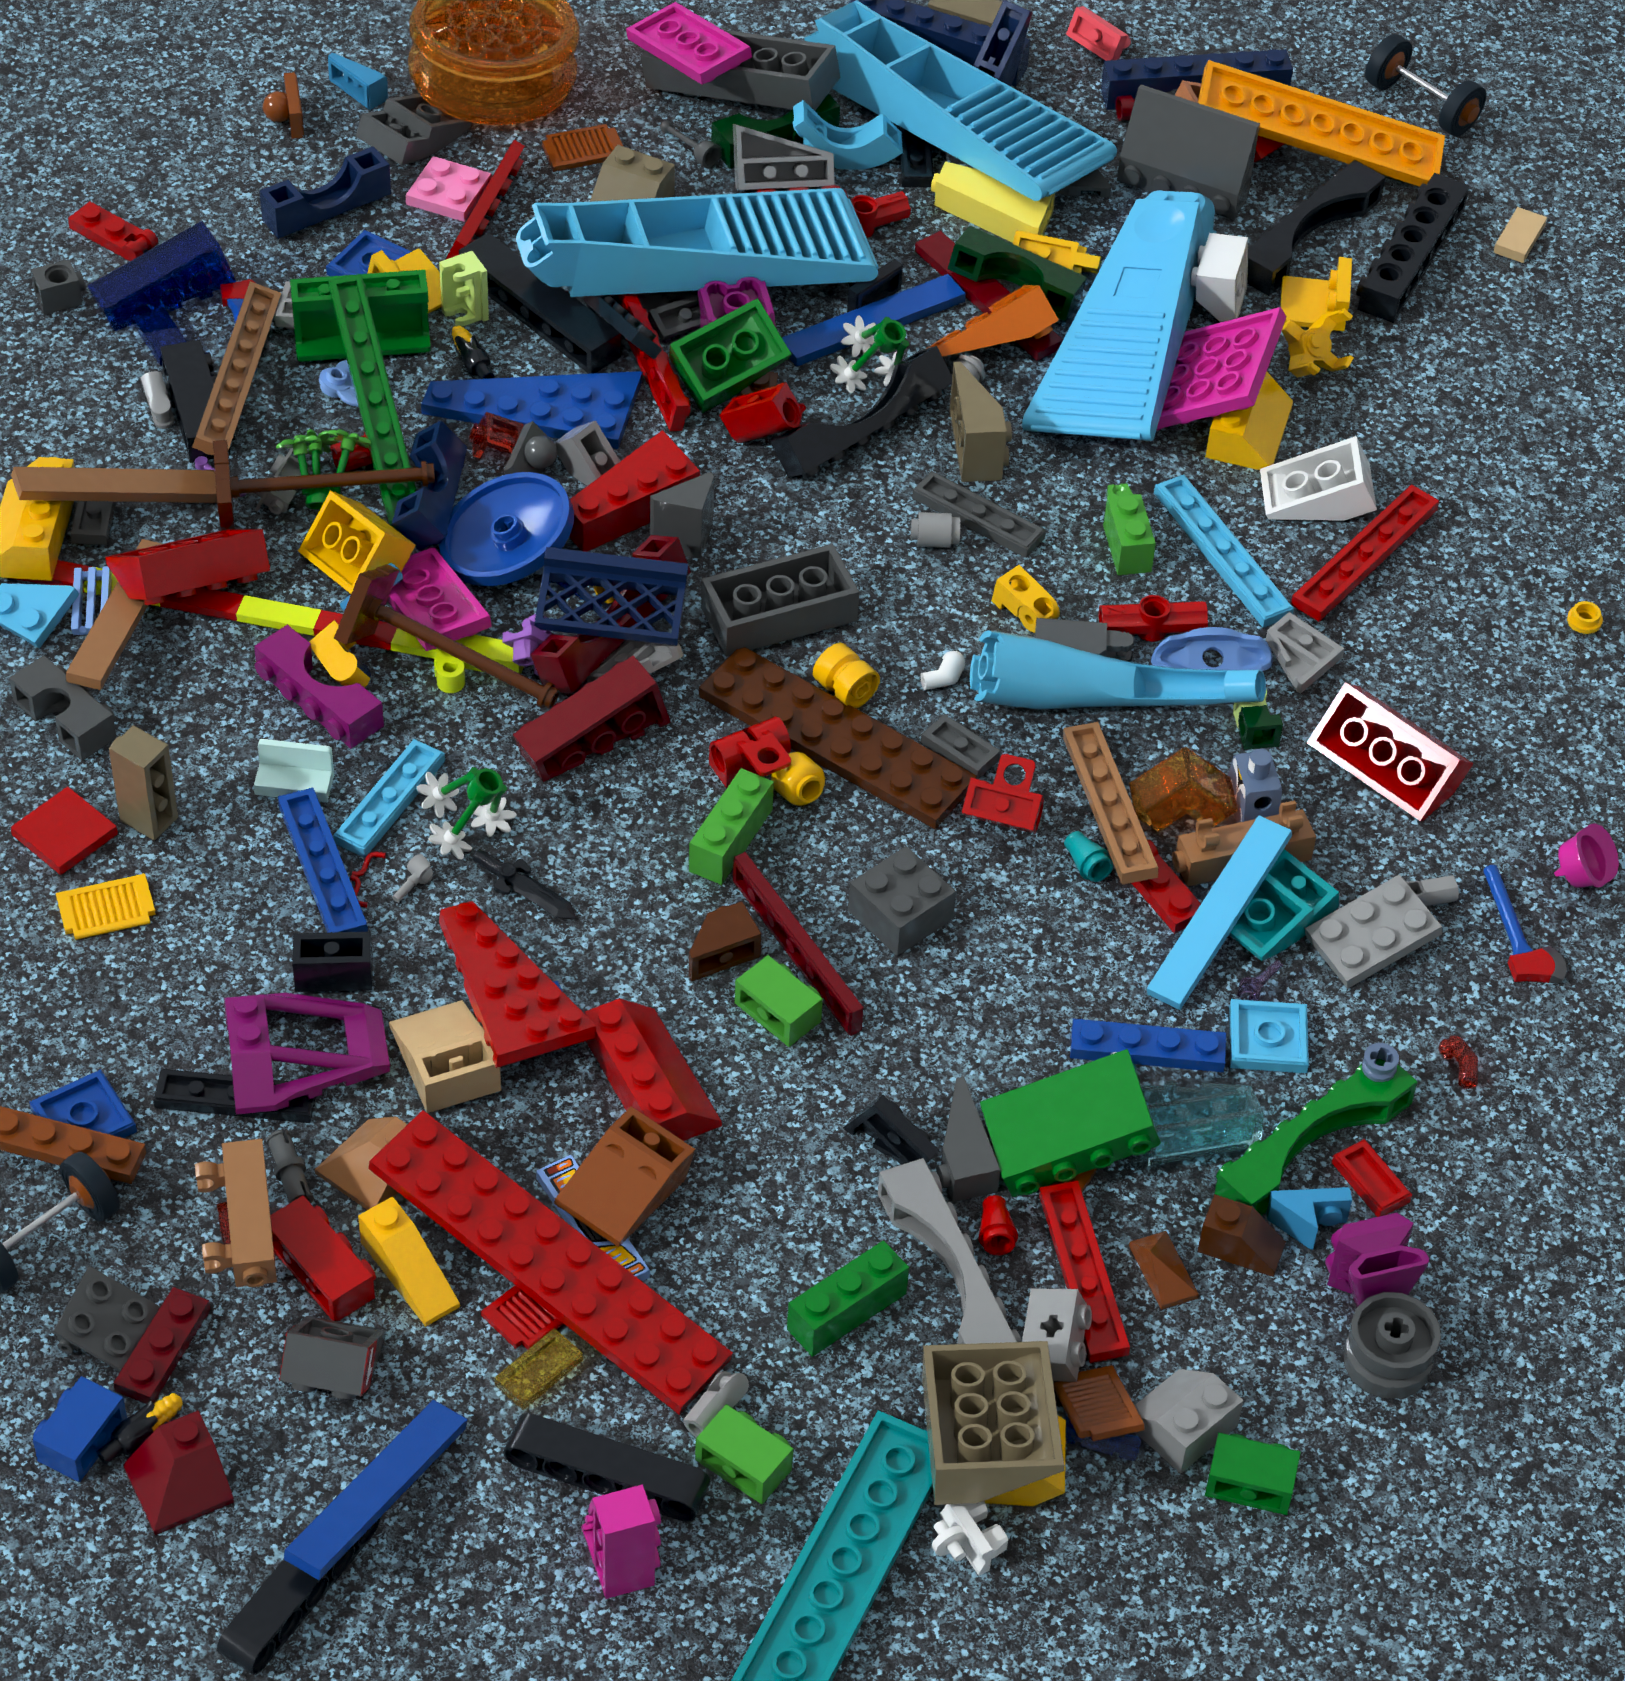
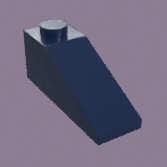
M1003 0L973 66L1011 87L1016 76L1032 12L1007 0Z

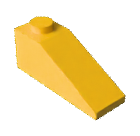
M393 1196L358 1215L361 1244L425 1327L460 1308V1302L418 1229Z

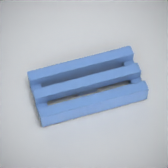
M104 566L102 570L98 571L96 567H88V571H82V568H74L73 587L78 591L79 596L72 604L71 631L73 635H87L94 624L96 580H102L100 612L111 594L112 572L108 566ZM84 581H88L85 626H81Z

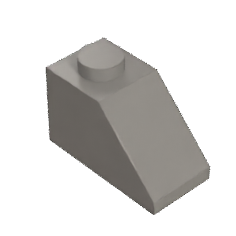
M596 421L577 426L554 442L557 446V455L568 473L586 486L620 462Z

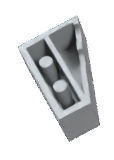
M733 124L736 189L750 190L835 185L833 153Z

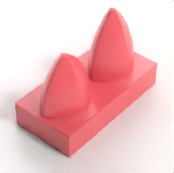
M1076 7L1066 35L1105 61L1118 60L1122 51L1131 44L1130 37L1086 7Z

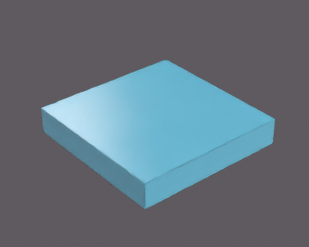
M1231 999L1229 1006L1230 1068L1307 1073L1309 1067L1307 1004Z

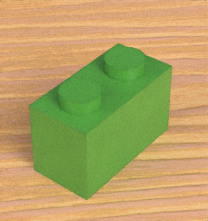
M769 955L735 980V1004L788 1047L821 1022L823 998L818 991L810 985L806 986L793 975L786 965L779 964Z
M726 1404L697 1436L695 1460L760 1504H763L792 1471L793 1448L781 1435L777 1433L771 1434L757 1425L756 1421L748 1413L736 1411Z

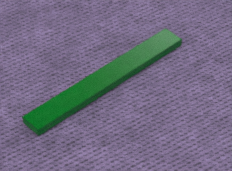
M362 274L328 280V287L365 435L371 441L369 451L374 470L411 468ZM415 482L378 484L387 522L393 528L395 527L392 525L397 502L417 491Z

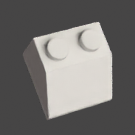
M1209 233L1206 245H1200L1198 252L1199 267H1193L1191 286L1196 287V301L1218 321L1224 322L1239 317L1246 294L1248 237Z

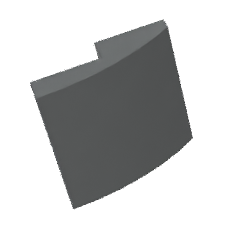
M698 290L638 294L642 307L647 310L648 320L653 330L657 331L658 337L662 340L700 328L701 312Z

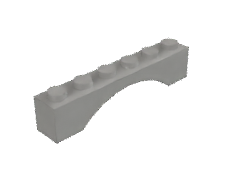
M924 1158L880 1171L878 1196L892 1225L910 1233L927 1245L943 1261L954 1278L961 1297L963 1311L957 1344L1022 1342L1016 1329L1011 1330L1006 1321V1310L1001 1298L994 1297L990 1290V1279L986 1268L983 1265L978 1266L974 1258V1248L969 1235L961 1233L957 1225L958 1217L956 1210L951 1202L946 1203L942 1195V1185L938 1174L935 1171L930 1172Z

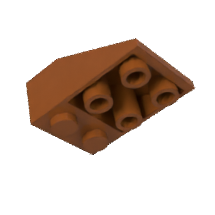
M631 1106L608 1128L557 1195L554 1204L619 1247L686 1180L695 1148Z

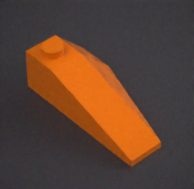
M1024 285L989 307L992 312L991 314L986 312L973 317L966 322L965 330L961 332L957 329L928 348L937 346L943 357L1032 336L1035 339H1039L1053 330L1051 325L1059 321L1040 285Z

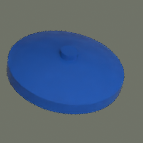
M518 472L494 478L473 489L453 507L447 535L439 543L441 556L462 581L472 585L498 586L520 580L544 566L546 547L562 549L574 524L573 505L562 485L547 475L534 472Z

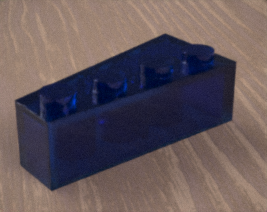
M200 221L89 284L87 287L98 309L113 331L153 318L156 311L179 309L184 301L199 297L200 300L213 296V291L220 289V284L234 283L236 280L219 243L204 222Z

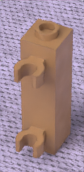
M1295 800L1281 803L1279 814L1264 818L1292 830V837L1284 848L1300 862L1311 860L1316 835L1304 810L1295 811L1297 804ZM1212 818L1197 821L1196 832L1178 835L1176 851L1172 852V863L1176 873L1182 874L1187 886L1216 881L1256 819L1212 828Z
M254 1139L222 1143L223 1163L216 1164L205 1161L195 1164L198 1192H211L219 1187L226 1186L231 1244L224 1245L218 1242L202 1244L205 1273H218L226 1268L233 1267L236 1287H260L267 1283L277 1282L263 1140Z

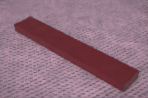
M941 230L915 243V252L942 276L949 274L966 293L965 297L983 313L988 312V314H991L992 312L989 307L1010 294L996 279H985L975 282L948 270L955 243ZM1052 330L1039 339H1035L1032 336L1016 340L1015 342L1038 361L1058 351L1063 339Z
M744 852L735 856L733 860V882L810 985L818 991L823 998V1002L847 1034L852 1036L862 1031L864 1007L748 854Z

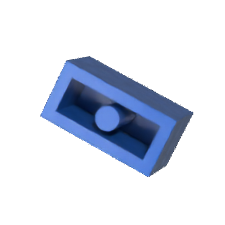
M81 1376L72 1388H67L62 1393L57 1408L49 1419H44L37 1426L33 1435L37 1461L80 1483L98 1459L96 1451L111 1440V1433L115 1427L127 1418L123 1396Z

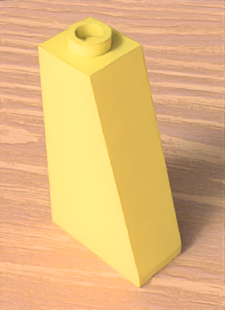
M945 162L940 174H934L931 184V192H935L934 206L1012 243L1017 230L1044 235L1053 214L1055 193L1039 201H1033L985 173L967 166Z

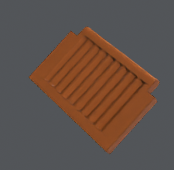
M607 124L549 134L545 136L546 140L542 141V147L553 172L603 163L617 145L623 146L615 127L608 128Z
M1113 1365L1078 1372L1077 1382L1060 1381L1053 1384L1054 1391L1079 1438L1091 1437L1092 1441L1144 1430V1422Z

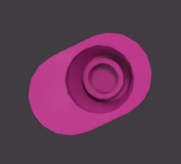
M1596 823L1580 830L1574 837L1559 847L1558 859L1560 867L1554 872V875L1565 876L1567 881L1575 888L1588 886L1600 888L1611 881L1618 872L1619 860L1615 843L1610 834L1603 826Z

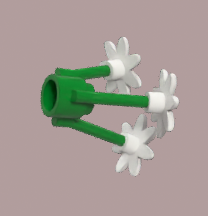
M859 315L856 317L855 326L849 323L843 324V328L849 336L844 337L841 343L843 345L853 344L851 350L852 357H857L861 349L864 354L857 362L852 360L849 364H847L843 357L838 356L837 364L830 365V369L838 375L835 383H845L849 393H853L855 387L860 391L866 390V386L861 380L866 379L867 374L861 372L860 368L878 350L882 353H891L897 350L892 360L884 355H880L879 360L883 366L874 370L875 374L886 376L884 386H887L895 365L902 362L904 351L909 346V342L905 340L906 330L900 322L885 317L877 325L871 323L864 327L863 319Z
M472 767L466 775L449 784L446 773L442 774L437 781L435 776L428 771L425 775L428 785L420 784L416 787L418 792L427 796L422 803V808L427 809L434 805L436 816L442 818L444 807L450 811L457 810V806L450 797L459 793L458 788L468 783L467 796L471 803L455 826H451L447 821L443 823L442 828L432 823L429 826L434 835H430L428 840L433 844L441 845L440 853L442 855H447L451 851L456 858L462 860L464 858L463 852L472 850L469 844L462 841L466 834L461 830L473 814L478 817L472 821L471 827L479 828L486 824L485 830L488 837L494 835L496 827L502 832L509 833L511 828L505 820L514 819L517 815L514 811L503 810L506 805V798H502V795L507 790V787L503 784L501 776L492 769L484 768L478 770L476 767Z

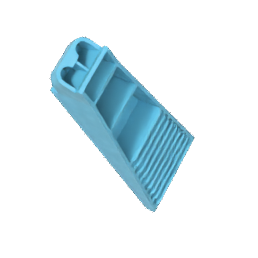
M857 0L814 20L818 31L804 37V40L808 42L836 46L841 78L834 85L833 90L878 115L883 113L894 124L1033 201H1039L1046 196H1051L1109 163L1117 155V148L1111 141L886 19Z
M842 188L575 203L536 202L532 205L535 217L525 223L519 229L516 236V242L524 265L540 281L550 287L567 286L571 297L696 291L711 281H722L728 285H733L745 277H754L760 281H765L767 287L867 282L874 280L878 276L879 269L852 202L847 198Z
M1157 190L1151 192L1145 199H1136L1023 416L1022 428L1024 431L1146 441L1154 440L1196 295V287L1191 286L1192 270L1194 266L1199 267L1198 252L1200 245H1206L1209 233L1217 232L1213 230L1215 207L1209 198L1194 192Z

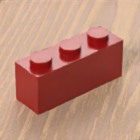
M303 1195L271 1214L274 1253L331 1320L340 1321L375 1299L374 1280H376V1275L373 1268L365 1259L359 1260L356 1257L349 1240L342 1232L336 1233L331 1228L329 1219L320 1206L316 1205L313 1207Z

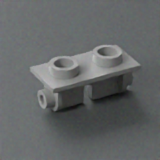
M293 448L289 450L286 457L279 454L269 471L275 474L274 477L301 475L298 459L291 456ZM297 491L257 492L255 495L261 497L255 511L258 512L261 505L264 504L269 507L272 513L281 514V512L287 511Z

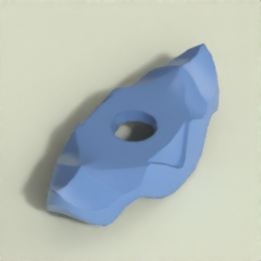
M1204 627L1183 634L1171 635L1164 639L1154 650L1151 664L1172 668L1265 671L1271 668L1273 656L1268 643L1260 636L1243 634L1223 627ZM1208 650L1218 651L1223 658V662L1218 667H1210L1204 663L1203 654Z

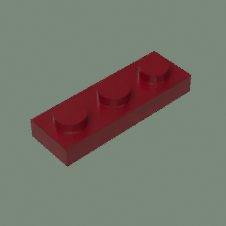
M172 1287L114 1381L115 1392L145 1404L149 1400L154 1403L210 1312V1301Z

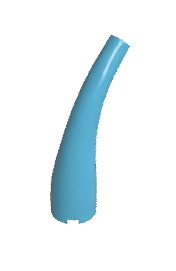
M991 630L985 631L980 636L979 641L985 644L981 656H972L970 668V689L978 690L979 693L975 696L974 700L1028 709L1192 706L1262 702L1266 694V679L1262 670L1190 669L1133 663L1077 650L1049 640Z

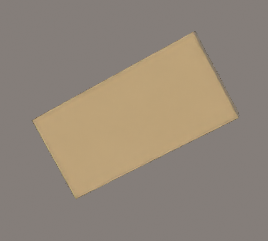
M1517 207L1497 240L1493 253L1524 263L1543 231L1547 217Z

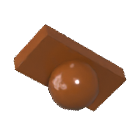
M295 72L284 73L285 93L281 91L269 93L264 98L262 109L266 117L273 122L281 123L289 119L292 139L303 138V115L297 75Z

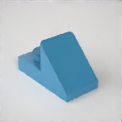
M1350 1187L1271 1191L1266 1211L1267 1220L1307 1248L1313 1250L1318 1232L1317 1224L1333 1226L1338 1223H1347L1352 1204Z

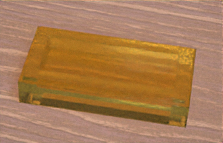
M554 1328L494 1377L495 1386L524 1410L583 1361V1353Z

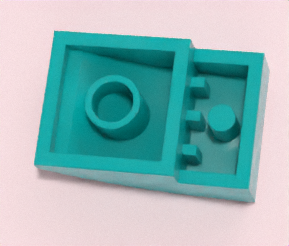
M1284 849L1229 935L1258 959L1264 961L1306 935V927L1333 913L1339 907V891Z

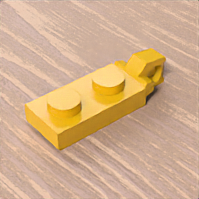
M1018 230L1015 232L1013 241L1015 246L1079 274L1082 271L1098 274L1100 270L1101 257L1086 254L1087 247L1080 246L1079 242Z

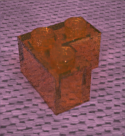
M1186 746L1129 783L1133 807L1138 819L1158 832L1186 814L1197 821L1212 818V827L1238 811L1231 777Z

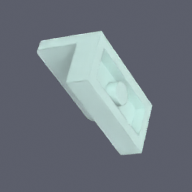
M268 739L259 740V767L254 782L255 795L278 797L313 787L319 802H328L334 779L333 755L330 746Z

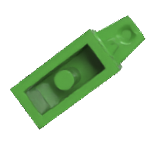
M1127 483L1108 485L1103 527L1117 575L1152 572L1156 542L1141 494H1133Z

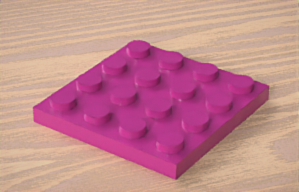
M1278 307L1184 332L1156 431L1164 427L1187 424L1193 420L1216 417L1222 413L1238 409L1245 410L1254 406L1287 317L1282 308Z

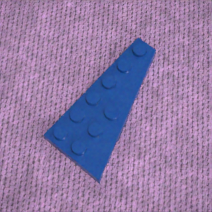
M643 371L430 381L421 403V411L425 415L519 432L522 431L525 424L534 421L548 437L557 439L577 426L596 421L611 447L619 449L643 381Z

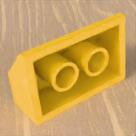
M1266 372L1254 406L1245 410L1238 409L1222 413L1213 418L1205 458L1256 470L1274 464L1293 406V400L1268 372Z
M330 490L298 552L351 594L360 573L374 570L389 563H393L402 572L416 545L361 502Z

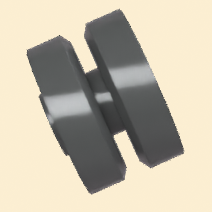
M1383 1292L1368 1297L1356 1308L1343 1351L1344 1367L1352 1381L1365 1392L1381 1398L1401 1399L1415 1394L1428 1382L1441 1341L1440 1324L1432 1310L1419 1299L1403 1293Z

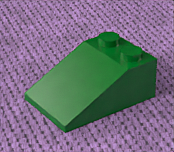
M758 298L671 343L669 349V359L701 413L731 399L791 357V352Z

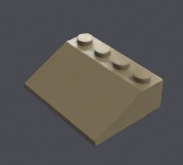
M1048 1341L923 1345L922 1383L935 1505L979 1503L1064 1471Z

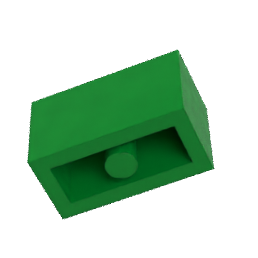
M1218 1432L1205 1496L1287 1515L1301 1451L1289 1449L1282 1444H1266L1249 1440L1239 1434L1228 1435Z

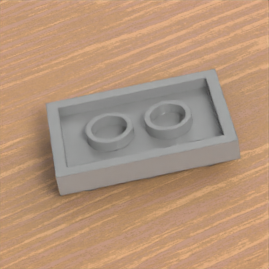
M1399 874L1306 927L1305 934L1307 939L1348 989L1442 935V926Z

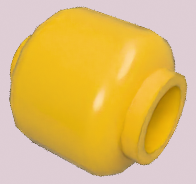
M788 753L791 757V765L771 774V780L774 781V789L792 805L803 806L810 804L818 799L825 786L823 769L804 753Z

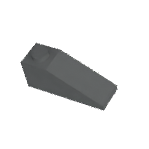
M964 1076L956 1078L943 1144L941 1165L936 1167L942 1189L947 1188L952 1202L998 1192L1000 1167Z

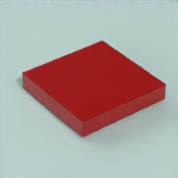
M68 786L10 827L13 837L59 875L64 874L118 835L117 826Z

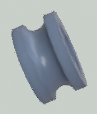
M1386 1043L1372 1044L1367 1047L1364 1053L1362 1071L1367 1078L1375 1082L1389 1081L1396 1074L1399 1055L1392 1046ZM1377 1059L1384 1060V1066L1375 1064Z

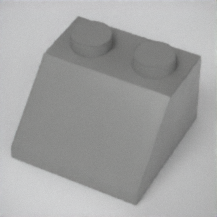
M1178 1369L1134 1405L1144 1422V1430L1135 1433L1181 1474L1216 1445L1218 1432L1229 1434L1238 1426L1244 1400L1214 1373Z

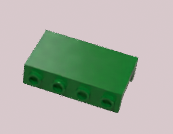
M412 270L362 274L382 356L430 352L429 300L426 271ZM353 275L290 279L297 361L346 358L328 287V280Z
M1128 1049L980 1102L1002 1178L1012 1197L1033 1194L1040 1187L1056 1182L1069 1181L1078 1174L1095 1168L1108 1167L1114 1161L1131 1155L1145 1154L1151 1148L1161 1144L1139 1082L1140 1078Z

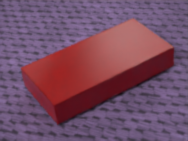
M1365 1139L1333 1155L1332 1164L1377 1217L1388 1215L1410 1203L1412 1198L1410 1191Z

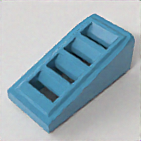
M331 53L328 55L329 80L369 110L388 99V83L385 75L338 54Z

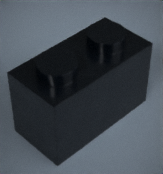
M371 931L293 933L292 966L295 992L372 990L373 956Z

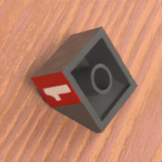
M306 1316L286 1332L279 1381L292 1383L291 1388L298 1391L313 1392L316 1391V1388L332 1391V1396L340 1399L350 1400L355 1399L356 1396H362L371 1386L385 1340L386 1330Z

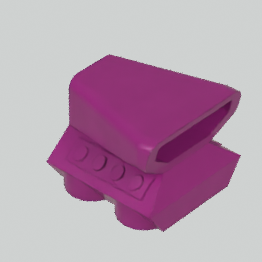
M754 277L741 278L733 285H728L722 281H711L698 290L701 312L700 328L757 298L776 327L775 314L765 281H760Z
M1393 1213L1343 1225L1331 1237V1243L1335 1251L1325 1260V1265L1330 1274L1327 1285L1352 1294L1357 1307L1368 1297L1383 1292L1408 1295L1429 1263V1257L1424 1250L1408 1247L1414 1223L1399 1213Z

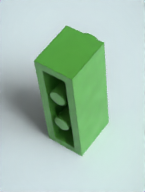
M742 768L738 771L689 843V872L720 885L724 883L733 869L734 857L745 852L773 810L774 781Z

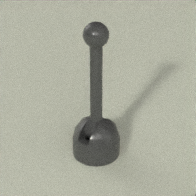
M668 120L660 124L662 132H670L694 148V158L699 164L705 168H711L718 163L722 152L720 146L709 140H702L698 144L675 129Z

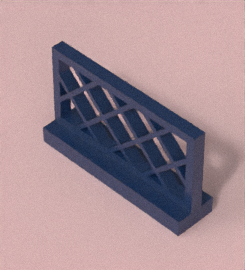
M546 547L534 626L540 630L677 646L687 588L688 564ZM550 581L568 583L570 587L557 594L550 587L549 583ZM589 585L603 587L606 591L593 598L584 588ZM632 590L638 591L641 595L628 602L620 592ZM578 593L586 603L572 610L564 600ZM659 594L677 596V599L664 607L656 596ZM613 597L621 607L608 614L600 604ZM648 601L657 611L644 619L636 608ZM555 605L566 614L559 619L544 618V612ZM593 609L601 618L595 623H585L580 616ZM628 613L637 622L628 628L620 627L616 620ZM664 617L672 626V632L656 631L651 625Z

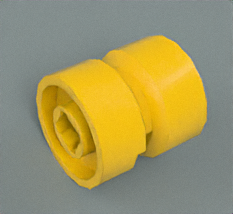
M841 642L828 647L819 656L813 667V677L828 691H835V697L846 706L861 707L872 698L880 684L878 672L868 663L860 660L859 656L851 648Z

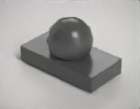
M534 421L524 425L504 468L506 474L518 472L542 474L543 469L549 468L556 461L557 446Z

